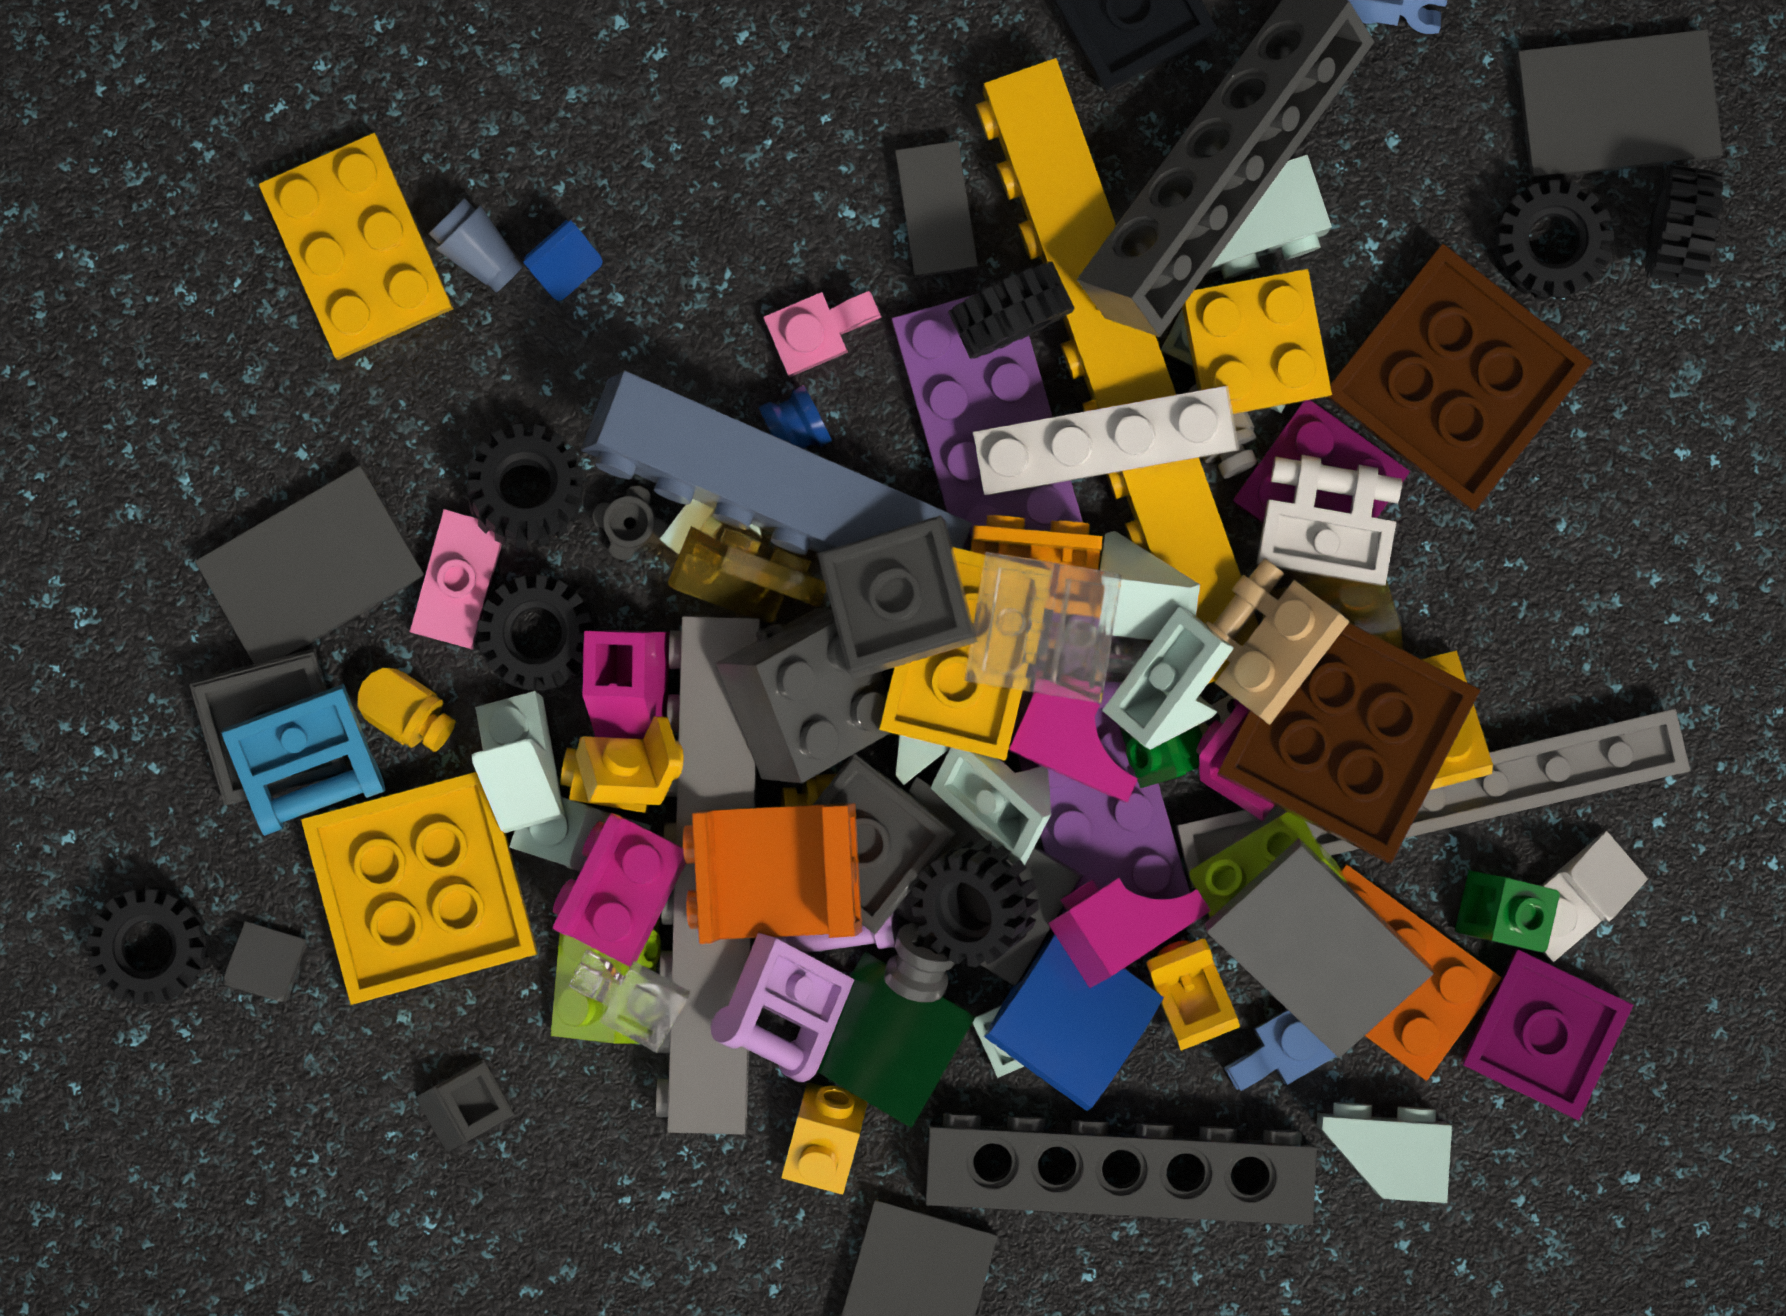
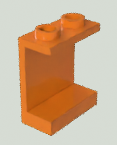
M856 803L702 810L692 813L693 825H685L683 829V853L686 864H695L696 890H688L686 911L689 928L698 929L699 944H710L720 939L756 938L758 933L771 937L828 934L829 938L855 937L862 933Z

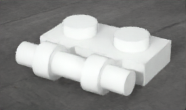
M1301 455L1299 461L1275 456L1271 482L1295 486L1293 503L1270 499L1267 501L1257 564H1260L1265 558L1277 568L1379 586L1386 585L1396 521L1373 518L1371 515L1374 500L1398 504L1402 488V478L1379 475L1378 468L1358 465L1357 471L1322 465L1321 458ZM1317 490L1352 496L1350 513L1315 508Z

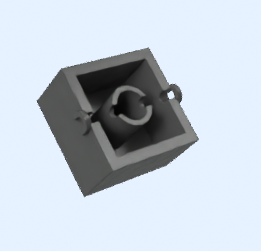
M815 608L784 626L774 624L762 628L756 632L757 641L716 663L761 779L803 783L889 734V732L879 730L888 695V688L881 671L857 679H853L849 675L832 609Z

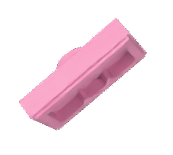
M443 510L412 621L411 633L473 650L478 634V620L482 619L484 612L482 608L487 601L502 547L501 543L495 541V533L492 530H489L486 534L478 526L477 518Z

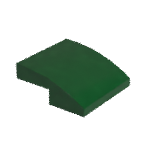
M865 951L850 976L854 979L853 985L817 1072L912 1128L976 1016L943 996L933 1002H917L898 995L887 985L884 979L887 963Z

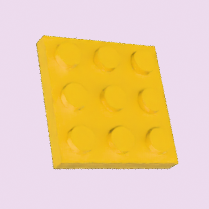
M477 772L301 819L350 1005L538 954L507 835L500 830Z

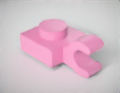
M870 291L846 300L832 309L829 308L825 296L821 292L764 316L789 377L848 353L841 335L882 318Z

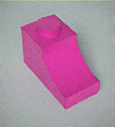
M1056 673L1052 683L1039 679L1008 751L1124 803L1128 802L1138 778L1120 768L1110 758L1101 744L1095 725V715L1100 704L1088 700L1092 688L1060 673Z
M1120 878L1100 890L1092 879L1060 900L1067 911L1050 921L1048 925L1088 987L1091 988L1113 976L1211 910L1197 889L1189 894L1173 899H1151L1126 889Z

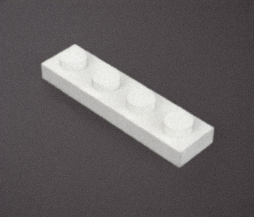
M1228 386L973 432L984 495L1004 493L1239 450Z

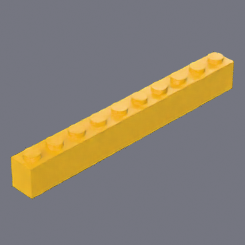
M1057 58L984 83L983 96L985 101L975 104L987 140L998 137L1007 160L997 164L1006 195L1009 200L1020 197L1028 219L1018 224L1030 260L1041 256L1043 263L1053 262L1075 308L1073 312L1065 315L1063 318L1070 340L1061 343V349L1072 379L1083 376L1092 400L1082 403L1083 411L1176 395L1156 336L1104 318L1077 281V278L1116 227ZM1193 458L1106 474L1115 499L1126 496L1134 517V521L1125 523L1129 540L1200 584L1196 617L1204 624L1207 621L1213 624L1236 595L1232 588L1241 578V574L1200 459ZM1255 614L1250 617L1233 639L1242 647L1259 626ZM1225 660L1209 683L1215 682L1230 664L1229 661Z

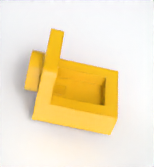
M1199 939L1194 942L1187 940L1174 942L1161 949L1157 957L1146 962L1155 991L1164 997L1161 1005L1181 1051L1240 1027L1238 1017L1214 964L1206 939Z
M808 1083L805 1088L781 1178L843 1195L868 1102L838 1086H821Z

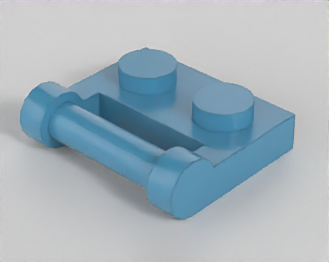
M344 684L223 728L222 737L255 819L264 836L282 830L283 822L361 793H364L365 797L368 798L385 791L381 772L371 754ZM348 755L353 770L283 796L273 798L267 787L269 783L342 756Z

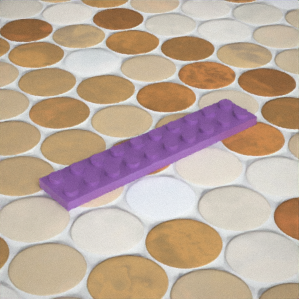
M971 296L892 318V324L946 511L972 523L963 550L967 551L971 550L973 525L986 526L987 515L1025 518V530L1050 532L1051 521L1083 523L1071 481L984 495L973 432L1047 419L1053 416L1029 336L987 355H982L975 359L969 358L948 311ZM1042 612L1012 739L1039 679L1052 683L1056 673H1060L1092 688L1088 700L1100 704L1095 715V725L1100 742L1110 758L1120 768L1136 777L1134 769L1127 758L1126 746L1119 729L1121 726L1102 711L1127 677L1116 636L1092 633L1094 617ZM1017 755L1021 772L1042 767ZM1048 769L1051 816L1040 838L1044 852L1084 875L1076 889L1093 879L1100 890L1120 878L1126 889L1146 898L1173 899L1190 893L1159 784L1140 788L1137 781L1129 801L1124 803Z

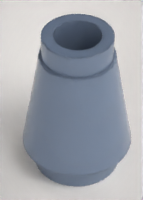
M465 198L429 233L439 244L435 250L485 285L488 284L496 293L523 267L515 258L514 253L480 205L475 209Z

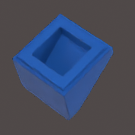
M566 220L524 257L523 263L551 297L559 302L564 300L602 266L603 261L599 253L571 220L569 222Z

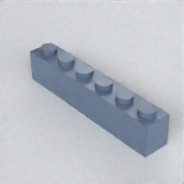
M626 371L607 380L581 451L597 457L596 467L606 473L624 479H632L633 474L655 482L654 491L666 499L687 505L691 504L692 499L715 508L712 516L718 521L744 530H748L750 524L773 533L770 541L776 546L802 555L807 554L808 549L820 553L940 515L946 521L952 547L963 549L972 525L971 522Z

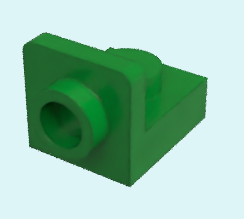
M1199 725L1152 749L1144 747L1122 727L1119 728L1126 746L1128 761L1134 769L1140 788L1185 775L1186 772L1199 768L1200 755L1196 752L1199 741L1202 738Z
M1469 870L1455 932L1533 951L1545 952L1548 949L1560 894L1555 889Z

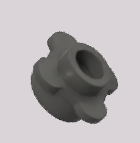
M641 486L628 488L625 497L616 499L611 504L606 502L598 504L593 512L594 524L604 529L611 542L609 552L618 560L626 561L631 559L636 549L648 543H661L659 539L667 530L666 523L662 519L656 518L649 505L651 501L649 491ZM632 517L636 520V526L633 529L625 528L624 521L626 518Z

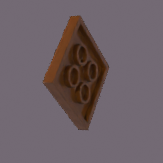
M1442 244L1330 384L1332 395L1325 398L1469 512L1473 513L1593 361L1445 244Z
M1348 623L1270 725L1251 710L1249 711L1217 776L1391 865L1481 690Z

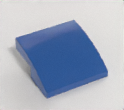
M1051 930L1025 977L1012 987L984 1037L1084 1110L1088 1111L1094 1106L1145 1031L1164 997L1124 968L1108 979L1089 988Z

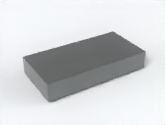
M953 141L895 150L914 277L977 269L978 265L959 142Z

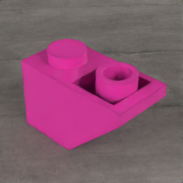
M630 630L584 631L582 696L596 737L643 739L654 716L667 717L670 632Z

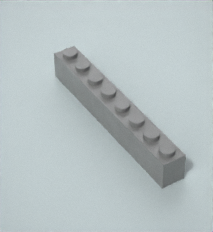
M682 617V631L670 630L669 669H681L680 695L668 694L667 717L672 732L679 733V742L683 749L684 762L681 775L678 779L673 780L666 794V797H677L676 822H665L664 838L683 847L684 826L693 825L692 813L702 810L756 808L757 766L716 663L757 641L756 632L761 629L760 619ZM686 864L662 910V925H673V951L661 950L660 989H672L671 1015L659 1014L658 1053H670L669 1079H657L656 1117H668V1133L745 1135L748 1111L749 1050L743 1047L732 1049L714 1040L711 1035V1023L715 1014L730 1003L752 949V938L720 939L710 944H699L698 929L689 928L686 911L688 890H696L695 864Z

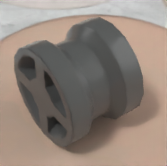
M923 923L903 925L898 931L895 940L897 954L893 955L887 962L884 979L895 993L906 999L917 1002L939 1000L945 994L948 985L946 970L951 969L955 965L954 962L948 960L951 949L947 947L938 954L931 947L937 940L936 936L931 932L923 937L918 929Z

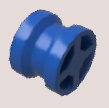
M804 385L792 390L790 399L780 404L768 402L758 407L772 436L802 449L810 445L822 447L832 442Z

